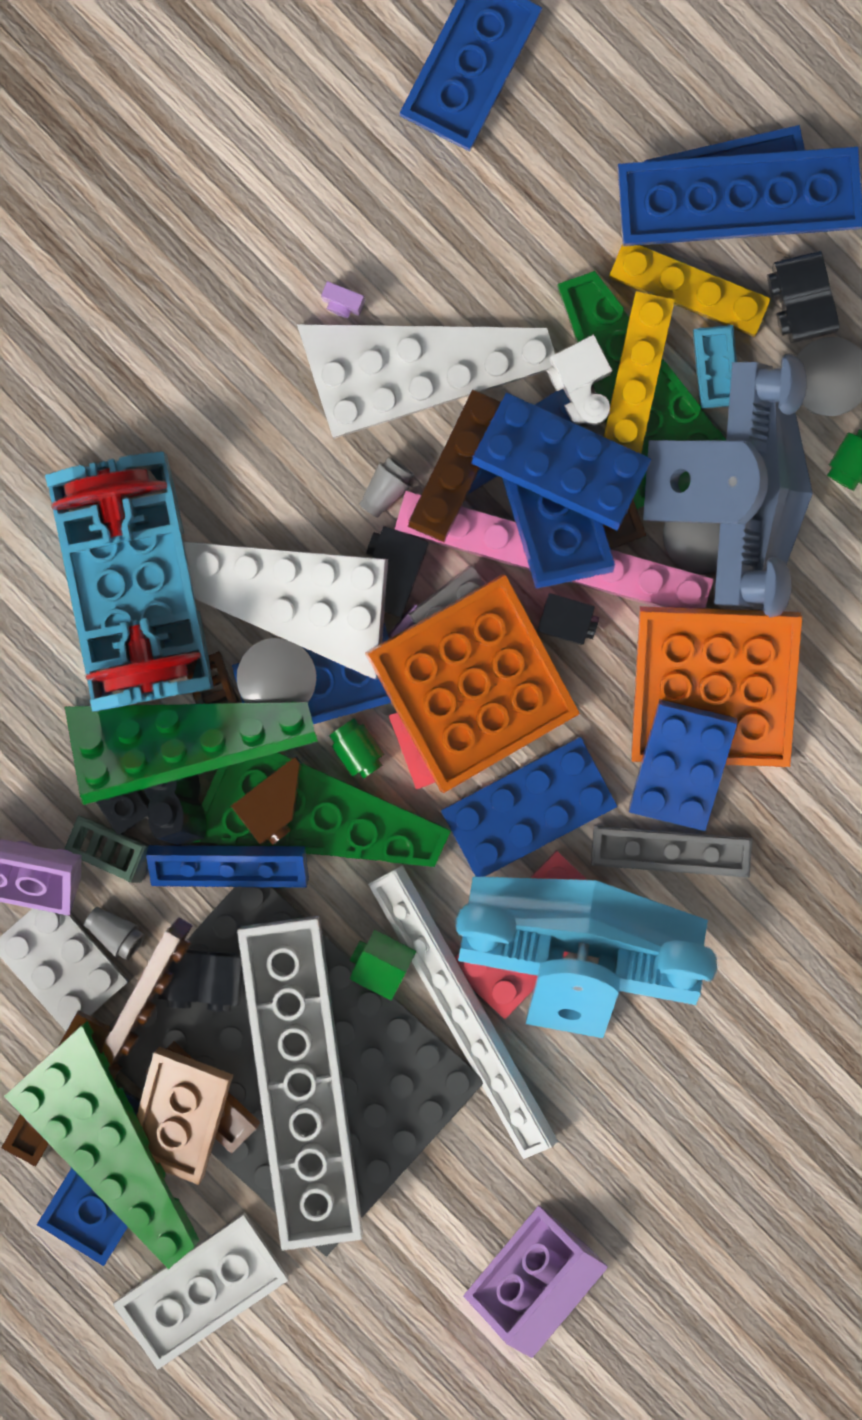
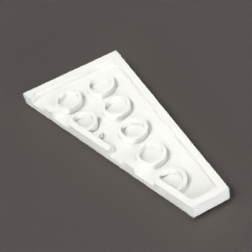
M297 324L333 439L467 397L472 389L477 392H483L546 372L547 369L552 367L550 357L555 355L547 328Z
M183 541L195 599L375 680L379 679L365 652L382 643L388 559Z

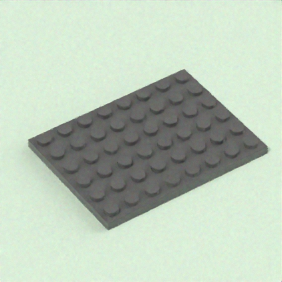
M234 887L187 939L191 942L188 949L241 954L237 931L241 926L304 918L305 916L273 887ZM322 932L362 1218L483 1085V1081L464 1059L395 997L391 1001L350 980L349 978L356 964L350 962L351 957ZM244 975L241 1002L238 1006L231 1005V1011L229 1012L207 1010V1003L192 1002L191 1008L168 1007V1000L158 999L159 993L156 992L151 1001L157 1005L153 1014L144 1026L139 1023L134 1032L140 1036L136 1045L127 1057L122 1054L118 1061V1064L123 1066L121 1072L144 1091L148 1076L145 1071L151 1065L154 1052L159 1047L166 1049L175 1041L194 1060L232 1074L233 1078L229 1093L261 1123L232 1154L216 1139L211 1153L276 1211ZM119 1014L118 1017L109 1025L111 1028H113L114 1025L116 1024V1022H117V1020H118L120 1014ZM339 1243L315 1247L327 1257Z

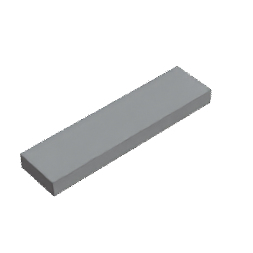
M594 826L591 866L749 878L752 838Z

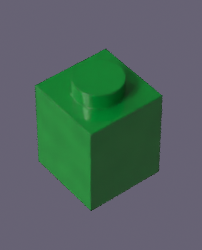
M374 929L368 943L360 940L349 961L356 964L349 979L392 1001L416 951Z

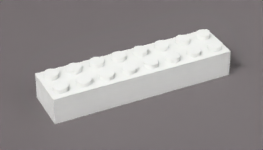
M320 915L241 926L237 931L281 1250L362 1240L363 1225Z

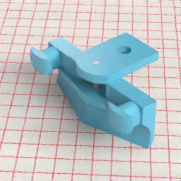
M473 877L468 904L460 909L456 919L457 932L459 935H463L458 961L537 975L526 1018V1024L603 1038L619 991L696 1005L701 994L702 980L712 981L718 968L717 957L714 951L704 946L708 920L597 880ZM564 951L578 954L577 960L563 959ZM587 956L599 958L598 964L588 962Z

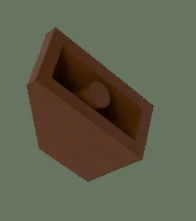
M297 756L231 806L259 844L269 839L273 845L291 831L287 823L295 817L302 763Z

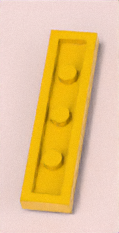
M622 243L608 277L644 293L674 299V305L725 326L733 325L735 330L752 337L756 336L771 300L769 297L641 245L623 246Z
M636 291L603 437L641 454L675 300Z

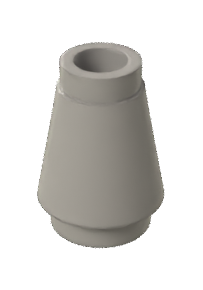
M388 457L384 463L379 462L359 505L378 518L382 512L411 487L409 482L414 476L413 473L391 457Z
M99 907L92 910L84 923V926L116 958L121 956L125 960H129L137 952L145 938V934L139 931V925L102 910Z

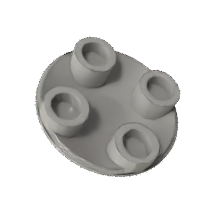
M824 337L812 341L800 351L797 358L803 363L807 376L806 394L802 404L808 411L824 416H838L853 410L862 402V351L855 344L839 337Z
M664 522V546L670 558L679 567L687 572L708 574L717 571L720 523Z
M282 638L266 639L253 645L243 655L237 670V686L245 703L308 702L315 690L316 670L313 660L301 646Z

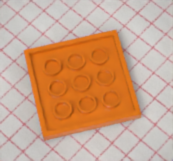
M503 574L365 652L434 781L443 793L580 714L507 576Z
M640 606L631 761L642 762L659 699L737 718V727L725 765L790 767L802 626L801 612L783 611L781 615L769 617L761 610Z

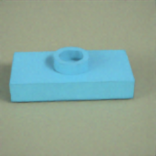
M733 325L693 329L701 409L729 407L732 362H737Z

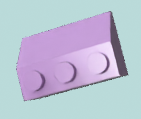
M0 839V902L70 916L81 879L82 855L73 854L65 849L53 850L38 847L25 841L13 842Z
M538 1206L463 1297L507 1345L533 1358L606 1271L608 1266L586 1243L544 1208Z

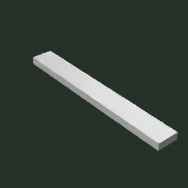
M403 865L370 882L368 885L400 942L416 951L412 960L413 965L470 1066L482 1079L483 1089L523 1159L553 1147L559 1141Z

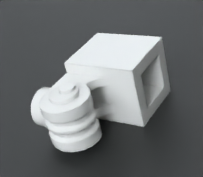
M592 335L551 356L550 363L552 367L547 369L549 378L556 391L564 389L570 403L565 405V409L572 423L577 425L584 423L590 426L600 425L606 420L610 411V404L605 396L591 394V386L610 376L612 372L595 336Z

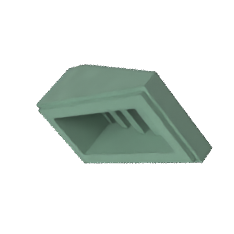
M77 816L64 848L65 850L73 854L82 855V861L131 883H141L148 869L146 853L150 844L124 833L117 835L114 829L83 816ZM90 829L94 831L87 851L81 850ZM105 836L108 840L101 857H98L96 854ZM118 843L123 844L116 863H112L111 860ZM133 850H135V852H134V854H133V857H132V859H131V862H130V864H129V866H128V869H127L126 867H127V864H128V862H129V859H130V857H131V855H132Z

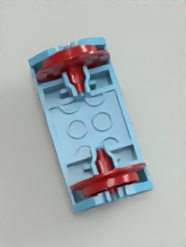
M162 451L129 455L119 458V461L116 462L114 459H110L108 462L90 463V466L87 467L83 465L74 466L45 475L86 672L85 677L91 697L92 712L213 689L208 649L201 614L196 607L182 537L184 529L167 454ZM148 471L152 472L157 481L149 480ZM161 490H164V491H165V493L156 494V495H151V496L142 497V498H137V497L149 495V494H152V493H156V492H159V491H161ZM91 507L87 509L69 512V509ZM197 660L192 679L170 682V680L189 676L187 664ZM124 690L123 693H112V691Z

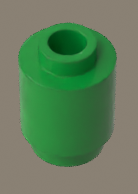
M860 429L856 435L849 432L846 434L828 464L831 469L827 476L851 491H854L858 484L862 485V430Z
M355 718L329 735L334 743L331 747L352 777L360 773L364 779L383 766L379 758L385 755L366 726L364 724L359 725Z

